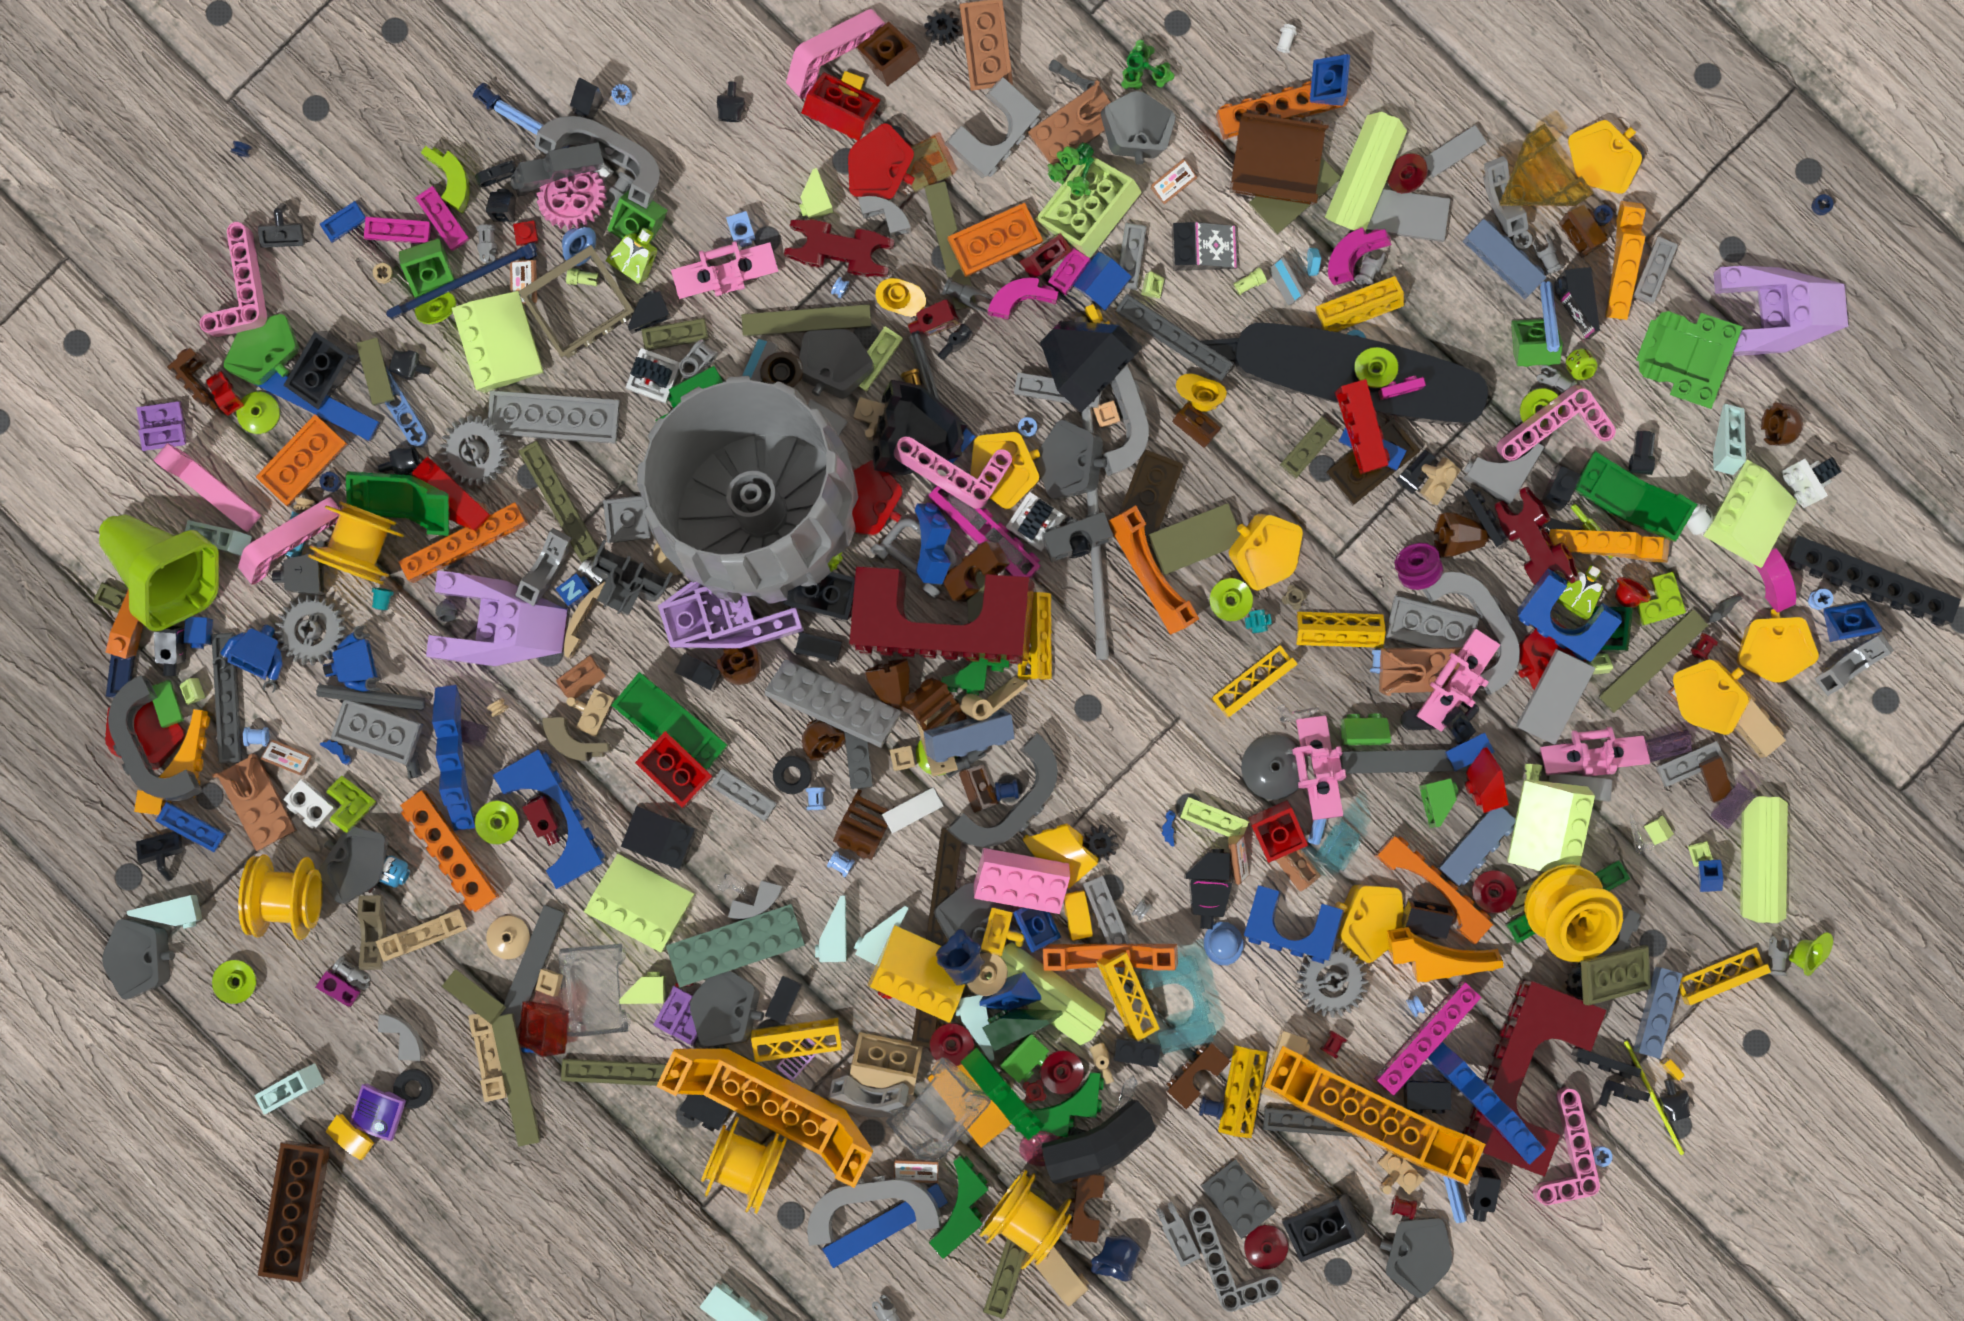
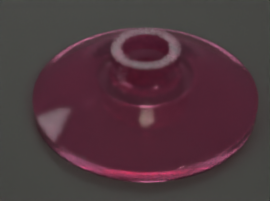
M1039 1131L1029 1141L1023 1137L1019 1145L1020 1155L1029 1164L1041 1167L1046 1166L1042 1143L1059 1138L1047 1131Z

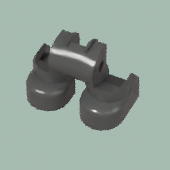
M603 540L591 563V571L606 580L597 597V601L603 603V607L607 605L617 610V614L621 612L628 616L638 596L652 602L660 599L673 573L670 572L666 577L658 576L643 567L644 563L641 562L634 574L633 581L627 584L621 581V577L631 557L624 558L611 553L604 548L606 540Z

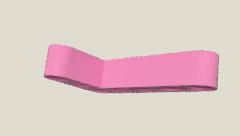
M869 9L801 43L794 51L786 84L800 99L806 98L807 93L816 83L820 66L855 49L886 23L873 9Z
M233 222L227 228V238L239 306L208 313L201 318V329L214 337L260 328L267 321L254 236L252 231L240 222ZM243 230L242 235L237 238L238 233ZM246 251V255L241 258L242 252ZM250 271L249 276L244 279L245 273ZM253 291V296L248 299V294ZM257 312L256 317L251 320L252 314ZM236 317L235 323L231 325L232 318ZM216 321L215 327L210 329L211 324Z
M1574 385L1503 437L1497 444V451L1506 460L1513 461L1576 414L1581 417L1590 432L1601 441L1611 440L1615 436L1616 429L1592 394L1584 387ZM1579 392H1583L1582 399L1576 401V395ZM1565 405V411L1562 414H1558V408ZM1595 409V414L1588 418V411ZM1544 418H1548L1547 425L1540 427V422ZM1606 425V432L1604 434H1599L1600 428ZM1530 431V437L1523 441V434ZM1508 445H1513L1512 451L1505 454V448Z
M902 437L894 449V456L899 462L975 509H980L986 504L1012 462V457L1008 451L997 450L979 478L976 479L910 437ZM900 447H907L910 452H903ZM919 458L926 459L928 464H922ZM996 459L1002 460L1005 465H999ZM937 470H943L946 476L940 475ZM985 476L992 477L994 482L987 481ZM957 481L962 482V483L965 485V487H964V488L959 487V486L956 484V482H957ZM974 493L981 494L983 499L976 498Z
M167 443L153 459L167 472L182 479L246 532L262 516L189 455Z
M332 497L314 505L244 548L238 568L251 585L258 583L267 575L273 560L337 523L340 514L325 508L327 505L341 510Z
M1563 1087L1557 1091L1556 1101L1573 1176L1537 1184L1533 1189V1196L1544 1205L1593 1196L1600 1189L1581 1099L1576 1090L1568 1087ZM1571 1092L1573 1099L1570 1103L1566 1104L1563 1097L1566 1093ZM1572 1114H1576L1578 1118L1577 1123L1574 1125H1570L1568 1122L1569 1116ZM1581 1136L1582 1144L1575 1147L1573 1144L1574 1138ZM1585 1157L1587 1159V1166L1580 1169L1578 1162L1581 1158ZM1587 1179H1591L1592 1187L1589 1190H1584L1583 1183ZM1565 1184H1570L1571 1191L1569 1194L1563 1195L1562 1187ZM1548 1188L1549 1197L1541 1199V1191Z

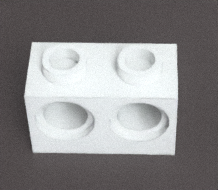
M300 780L283 799L288 803L286 807L294 814H301L304 817L303 822L311 828H314V826L322 828L338 809L337 806L306 780ZM300 793H304L306 800L300 805L297 801V796ZM319 806L322 809V815L317 819L314 817L313 811Z

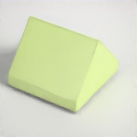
M1154 272L1145 274L1141 295L1160 299L1164 278Z
M1597 654L1592 662L1586 660L1587 664L1596 668L1592 675L1610 673L1613 669L1608 654Z
M189 678L180 684V689L187 705L206 698L199 678Z
M1663 815L1644 826L1654 845L1666 841L1674 835Z
M1707 841L1688 846L1694 867L1698 866L1699 861L1713 860Z

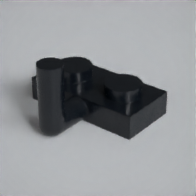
M280 203L274 209L275 224H265L257 227L260 248L304 246L305 240L302 223L284 224L283 213L287 209L286 204Z
M1462 701L1461 705L1468 709V711L1464 714L1462 710L1455 706L1441 722L1458 745L1468 741L1476 732L1470 723L1471 719L1479 712V707L1476 704L1470 707Z
M172 831L136 841L137 861L140 864L156 860L157 870L167 881H171L174 875L166 867L165 857L183 853L181 835Z
M1607 1080L1604 1083L1598 1104L1607 1107L1611 1091H1614L1613 1096L1639 1103V1099L1648 1102L1650 1093Z

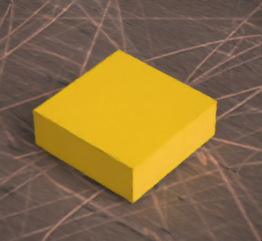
M844 71L841 81L861 90L865 78ZM840 85L838 87L843 93L850 96L858 97L859 95Z
M1664 1058L1659 1062L1674 1080L1680 1081L1684 1077V1073L1672 1059Z

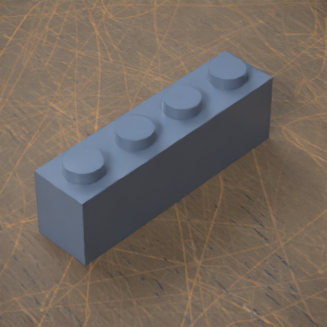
M1483 219L1462 241L1524 300L1546 278L1543 269L1536 264L1533 265L1528 260L1527 254L1522 250L1518 251L1513 246L1511 239L1505 235L1502 236L1491 221Z
M1003 709L997 710L982 721L969 718L923 731L927 756L936 762H945L953 756H966L968 752L974 750L983 751L988 749V746L1004 745L1007 741L1015 739L1012 715Z
M1502 807L1484 813L1437 866V869L1456 886H1460V884L1465 885L1471 879L1472 875L1470 873L1475 867L1479 869L1487 860L1485 856L1490 851L1493 853L1501 845L1499 840L1504 835L1507 837L1514 830L1513 824L1516 819Z
M1655 967L1651 980V989L1648 991L1633 1048L1634 1052L1658 1059L1661 1058L1682 973Z

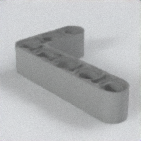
M1202 1205L1191 1207L1188 1214L1219 1302L1224 1310L1233 1312L1277 1296L1281 1292V1281L1275 1274L1271 1273L1235 1285L1207 1209ZM1203 1211L1205 1218L1199 1222L1193 1219L1195 1212ZM1204 1232H1211L1213 1237L1211 1241L1203 1242L1201 1241V1235ZM1212 1253L1220 1254V1260L1217 1263L1209 1262V1256ZM1226 1274L1228 1276L1227 1282L1218 1284L1216 1282L1218 1275ZM1275 1280L1277 1282L1275 1289L1267 1290L1265 1287L1267 1281ZM1249 1287L1256 1289V1294L1251 1298L1245 1296V1291ZM1226 1296H1235V1302L1232 1305L1224 1304Z

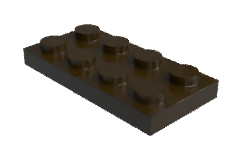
M1394 418L1381 427L1384 440L1406 450L1398 469L1420 452ZM1351 451L1326 471V474L1353 506L1396 471L1386 466L1360 475L1354 452Z
M1145 449L1139 459L1119 514L1136 505L1146 522L1144 530L1147 543L1151 544L1148 534L1159 530L1184 464Z

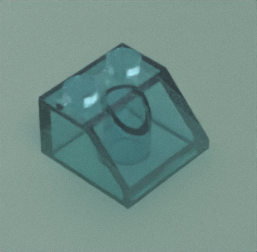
M1342 821L1335 822L1315 855L1314 860L1335 873H1339L1340 870L1344 871L1350 861L1347 859L1351 851L1355 853L1361 843L1359 841L1361 835Z

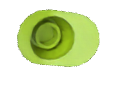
M1826 932L1815 940H1800L1789 955V960L1797 967L1803 969L1806 976H1810L1828 958L1833 946L1832 935Z

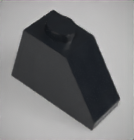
M579 77L570 103V107L574 111L573 115L592 120L604 98L597 86Z
M497 189V192H490L486 213L493 222H515V195L508 189Z
M649 291L643 295V298L639 299L628 325L631 334L671 319L660 291Z
M685 653L675 670V673L712 692L722 676L719 670Z
M1211 849V853H1206L1184 874V879L1229 880L1230 853H1224V849Z

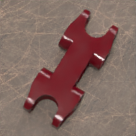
M812 219L790 221V229L804 233L807 236V242L801 248H785V257L800 262L803 265L817 268L824 267L825 259L848 263L847 272L853 275L888 277L889 268L875 264L871 256L875 250L880 248L894 249L895 241L893 239L882 236L874 231L856 229L854 238L830 234L832 225L826 222Z
M1529 487L1519 490L1524 503L1523 510L1519 514L1513 513L1504 501L1495 504L1500 526L1507 534L1508 539L1514 542L1520 538L1531 560L1524 563V568L1534 585H1536L1547 569L1553 572L1555 570L1562 572L1571 584L1580 580L1574 558L1563 542L1554 546L1543 525L1550 521V516L1544 504Z

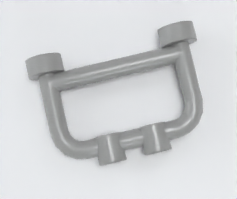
M905 518L898 521L880 545L875 543L870 551L883 561L890 554L918 575L916 572L917 564L891 545L904 527H911L921 536L919 522L911 518ZM947 539L943 550L951 562L948 571L954 568L957 563V555L953 548L948 545L949 539ZM926 583L922 590L931 598L936 599L940 594L938 588L941 584Z

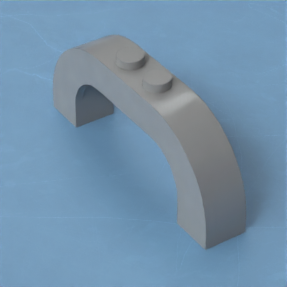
M576 116L553 119L543 125L537 132L534 147L546 154L548 151L561 149L567 145L599 143L603 157L627 169L634 175L635 180L631 184L628 199L646 209L652 203L659 182V168L653 156L640 145L596 121Z
M1127 365L1110 382L1126 427V438L1119 449L1102 455L1101 459L1107 460V466L1105 467L1107 476L1117 474L1133 465L1143 454L1148 442L1149 427L1146 417V406L1140 400L1138 383L1133 380Z
M1442 573L1441 578L1436 584L1422 589L1429 602L1432 603L1446 594L1464 596L1472 604L1493 640L1500 644L1497 649L1495 663L1490 669L1480 674L1482 678L1489 682L1486 688L1482 687L1487 695H1490L1509 682L1518 666L1520 651L1517 637L1511 628L1512 621L1507 614L1503 615L1499 608L1501 604L1495 595L1491 596L1490 592L1480 581L1464 573Z
M885 1175L872 1177V1181L864 1182L862 1178L858 1180L855 1188L849 1185L840 1186L828 1192L816 1203L808 1221L809 1246L827 1244L834 1241L832 1219L837 1209L846 1204L888 1198L902 1199L913 1208L918 1231L940 1228L942 1226L940 1211L929 1191L914 1181L903 1178L885 1179Z

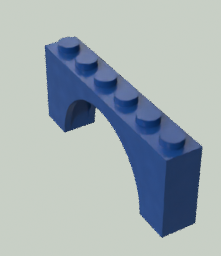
M538 749L497 772L493 777L503 794L507 795L522 789L538 790L552 797L563 810L568 825L567 843L560 858L546 870L555 888L561 889L605 864L603 860L605 854L600 846L596 847L592 841L595 837L589 827L585 828L582 823L584 817L581 811L573 807L571 802L574 799L568 789H563L561 775L557 770L553 771L550 765L553 762L547 752L543 753L542 750Z

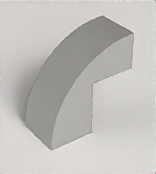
M875 196L858 198L863 219L880 214L885 215L891 238L911 233L907 217L892 202Z
M1561 774L1550 775L1549 782L1587 786L1595 795L1594 801H1611L1612 780Z
M762 880L754 905L733 900L728 917L743 919L765 912L777 901L783 886Z
M384 1013L379 1014L378 1032L400 1033L398 1060H424V1047L417 1031L407 1021L398 1016Z

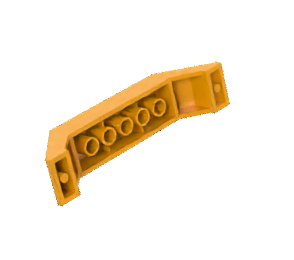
M1284 1046L1281 1047L1264 1085L1265 1088L1289 1103L1417 1166L1468 1185L1486 1145L1466 1134L1441 1126L1325 1070Z
M674 1049L657 1084L658 1088L674 1096H677V1094L704 1095L821 1155L836 1175L835 1178L855 1188L873 1153V1149L844 1108L729 1049Z

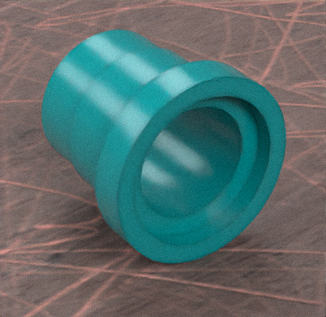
M372 587V608L388 610L394 591Z

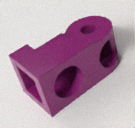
M330 969L326 970L315 987L349 1007H352L361 993L358 988L347 983L346 980L336 973H332Z

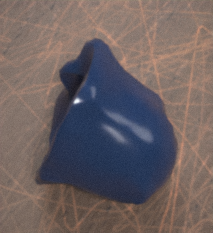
M958 929L949 938L947 943L936 952L938 965L944 968L956 985L972 983L979 976L985 960L980 956L981 946L974 942L970 936H967L964 929Z
M1125 1235L1106 1237L1102 1251L1091 1261V1272L1112 1276L1124 1282L1131 1281L1133 1270L1141 1251L1140 1246L1133 1239Z

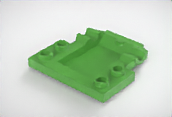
M1670 311L1661 312L1656 320L1651 319L1636 361H1639V372L1643 377L1660 383L1667 381L1674 383L1670 393L1671 396L1712 409L1743 327L1700 313L1697 324L1689 322L1685 316Z

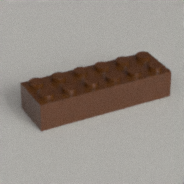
M289 1140L280 1143L258 1276L300 1283L308 1279L330 1147Z

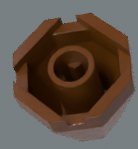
M1445 512L1438 515L1434 527V535L1438 534V541L1434 540V547L1439 552L1440 558H1448L1485 547V544L1489 541V534L1481 523L1456 513Z
M907 658L888 661V664L883 665L881 663L866 669L867 680L882 703L903 711L900 704L909 694L910 668Z

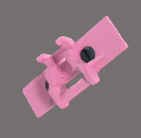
M736 241L732 242L731 245L710 251H699L701 262L671 270L679 299L714 290L716 297L724 293L745 289V281L778 272L770 242L739 251ZM731 253L736 255V260L715 267H708L706 261Z
M1474 629L1457 656L1451 652L1449 655L1451 658L1435 682L1430 684L1434 688L1433 692L1416 716L1442 732L1445 727L1441 722L1455 706L1459 707L1463 701L1470 707H1473L1475 701L1472 699L1473 694L1479 686L1486 688L1489 683L1480 674L1500 644ZM1459 662V668L1452 676L1447 686L1445 688H1442L1443 684L1445 683V681L1447 680V678Z
M1326 716L1296 719L1300 747L1294 748L1292 751L1293 755L1296 756L1300 780L1298 787L1307 788L1312 819L1320 820L1343 817L1338 781L1346 778L1345 769L1342 770L1340 762L1342 748L1339 746L1332 750ZM1304 756L1311 757L1314 779L1308 780Z
M1612 727L1585 732L1574 730L1571 732L1573 743L1540 747L1546 775L1572 772L1582 773L1585 777L1615 774L1618 767L1650 764L1644 736L1615 739ZM1607 738V742H1604L1603 747L1588 749L1587 744L1580 742L1582 740Z

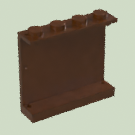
M1247 110V113H1243L1240 117L1229 192L1315 205L1318 199L1316 190L1325 131L1329 125H1323V121L1311 120L1309 123L1303 122L1300 117L1290 116L1289 119H1283L1280 114L1268 113V116L1259 115V111Z

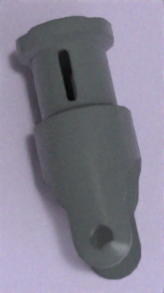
M951 277L948 278L942 291V295H950L957 298L958 302L982 312H987V310L976 305L972 300V295L979 294L990 299L993 298L990 294L970 285L957 283Z

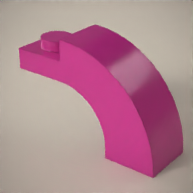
M1362 227L1346 235L1337 244L1329 260L1328 278L1335 286L1354 280V267L1362 255L1369 251L1392 245L1385 229H1376L1367 234Z
M1038 278L1017 279L1006 284L996 293L989 305L988 315L1009 320L1011 310L1019 302L1034 299L1056 304L1058 292L1050 286L1038 287Z
M1775 548L1769 553L1762 568L1754 566L1763 579L1766 591L1765 599L1778 613L1796 605V590L1791 572L1782 555Z

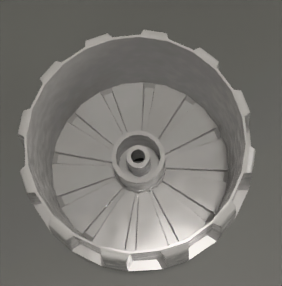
M749 376L728 377L726 382L704 389L697 387L683 395L681 402L665 418L658 419L648 434L650 442L644 461L638 464L637 486L647 506L644 516L664 555L691 582L702 584L719 599L736 604L742 596H757L768 604L787 600L789 590L800 585H817L830 574L831 571L828 563L831 558L844 551L850 545L856 530L852 510L858 500V493L847 449L819 409H812L798 390L782 382L768 384L753 381Z

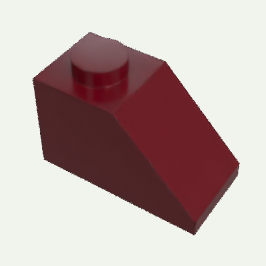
M1061 233L1034 249L1019 262L1030 278H1035L1072 252V249Z

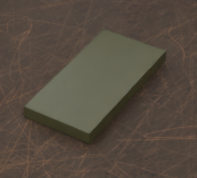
M1321 157L1316 190L1318 199L1341 179L1323 157ZM1255 197L1249 202V206L1276 235L1282 232L1311 206L1309 204Z
M1227 503L1148 534L1163 575H1166L1230 549L1240 536V533L1237 531L1235 519Z
M1641 945L1581 960L1583 1004L1592 1005L1651 989L1648 946Z

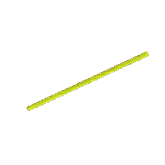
M1628 1040L1624 1041L1635 1066L1641 1069L1640 1076L1680 1155H1683L1684 1152Z

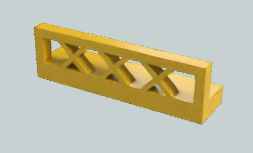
M1396 276L1315 306V311L1321 321L1322 330L1338 332L1403 307L1404 292Z
M1034 592L1030 636L1031 650L1029 651V660L1023 661L1021 665H1018V679L1052 680L1051 593ZM1028 662L1031 665V675H1025V666Z
M1297 612L1296 645L1383 648L1386 633L1384 614ZM1302 619L1311 620L1314 623L1302 624ZM1332 620L1335 622V624L1329 625L1325 623V621ZM1347 621H1354V622H1356L1357 624H1356V625H1349V624H1347L1346 622H1347ZM1368 622H1379V626H1371Z
M1279 645L1213 696L1212 699L1224 715L1229 718L1298 664ZM1277 652H1280L1287 661L1280 667L1271 666L1272 656ZM1269 659L1268 665H1263ZM1258 667L1268 668L1267 677L1264 680L1254 679L1255 669ZM1271 668H1272V669H1277V670H1275L1273 673L1270 674ZM1252 672L1251 678H1245ZM1241 680L1251 681L1250 690L1247 693L1237 692L1238 682ZM1254 682H1260L1255 687H1253ZM1233 686H1235L1234 691H1228ZM1224 693L1234 694L1233 704L1227 708L1218 699ZM1237 695H1243L1238 700H1236Z
M1754 947L1683 976L1679 992L1684 1004L1693 1005L1771 973L1768 964H1763L1757 947ZM1753 954L1757 965L1751 968L1743 966L1745 957ZM1731 963L1737 966L1734 975L1727 976L1722 973L1726 964ZM1709 971L1717 974L1715 982L1710 985L1702 982L1705 973ZM1687 980L1697 982L1695 990L1687 994L1682 982Z
M1123 952L1110 960L1104 957L1097 960L1096 963L1129 1037L1138 1042L1159 1030L1160 1028L1127 953ZM1122 960L1125 963L1123 975L1117 973L1113 966ZM1126 979L1131 980L1134 984L1131 994L1124 991L1123 987ZM1134 998L1140 999L1142 1002L1139 1012L1132 1009ZM1143 1017L1148 1018L1152 1025L1144 1031L1140 1027Z
M831 1018L752 1030L751 1041L755 1062L842 1050L839 1019ZM835 1034L836 1044L826 1045L822 1042L825 1036ZM806 1038L816 1042L812 1048H805L800 1043ZM785 1041L794 1045L790 1051L785 1052L778 1047ZM766 1044L772 1048L768 1054L759 1055L757 1046Z
M1234 1045L1224 1097V1108L1218 1132L1235 1137L1252 1138L1267 1051ZM1255 1054L1259 1055L1258 1064L1256 1066H1254L1253 1064ZM1254 1078V1085L1250 1088V1080ZM1249 1099V1100H1250V1106H1249V1108L1246 1110V1108H1245L1246 1101ZM1246 1121L1245 1132H1241L1242 1123Z

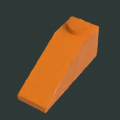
M129 589L110 631L105 653L125 659L137 654L143 624L130 613Z

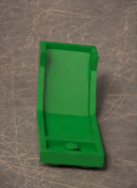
M1596 451L1591 454L1581 471V476L1574 490L1624 522L1673 542L1677 541L1698 505L1680 493L1674 494L1644 482Z
M347 471V504L381 517L408 518L427 528V534L449 536L448 493L411 475Z
M640 672L611 705L655 741L666 731L707 771L728 747L723 740Z

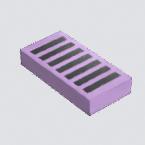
M806 1038L800 1043L805 1048H812L815 1044L810 1038ZM816 1054L783 1058L776 1068L793 1081Z

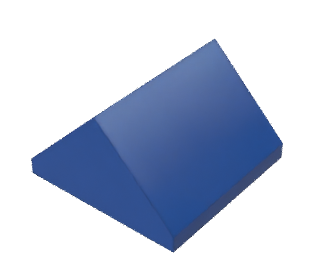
M1349 54L1313 60L1310 92L1311 103L1343 106L1347 96Z
M1098 251L1073 287L1106 311L1132 276L1112 258Z
M1866 601L1827 608L1823 611L1829 642L1882 632V627Z
M1024 907L1013 912L1031 953L1061 938L1050 912Z
M1022 972L1008 977L1004 986L997 993L983 996L979 1004L983 1007L1011 1011L1042 999L1027 975Z

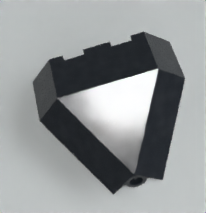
M1061 320L1040 342L1057 391L1080 413L1090 405L1142 348L1120 325Z
M890 380L882 396V403H885L883 415H879L876 429V433H879L878 446L873 445L872 458L874 470L903 476L915 472L899 462L894 456V449L902 437H910L947 461L962 456L963 433L968 425L921 385ZM900 447L903 452H910L907 447ZM919 458L922 464H928L926 459Z

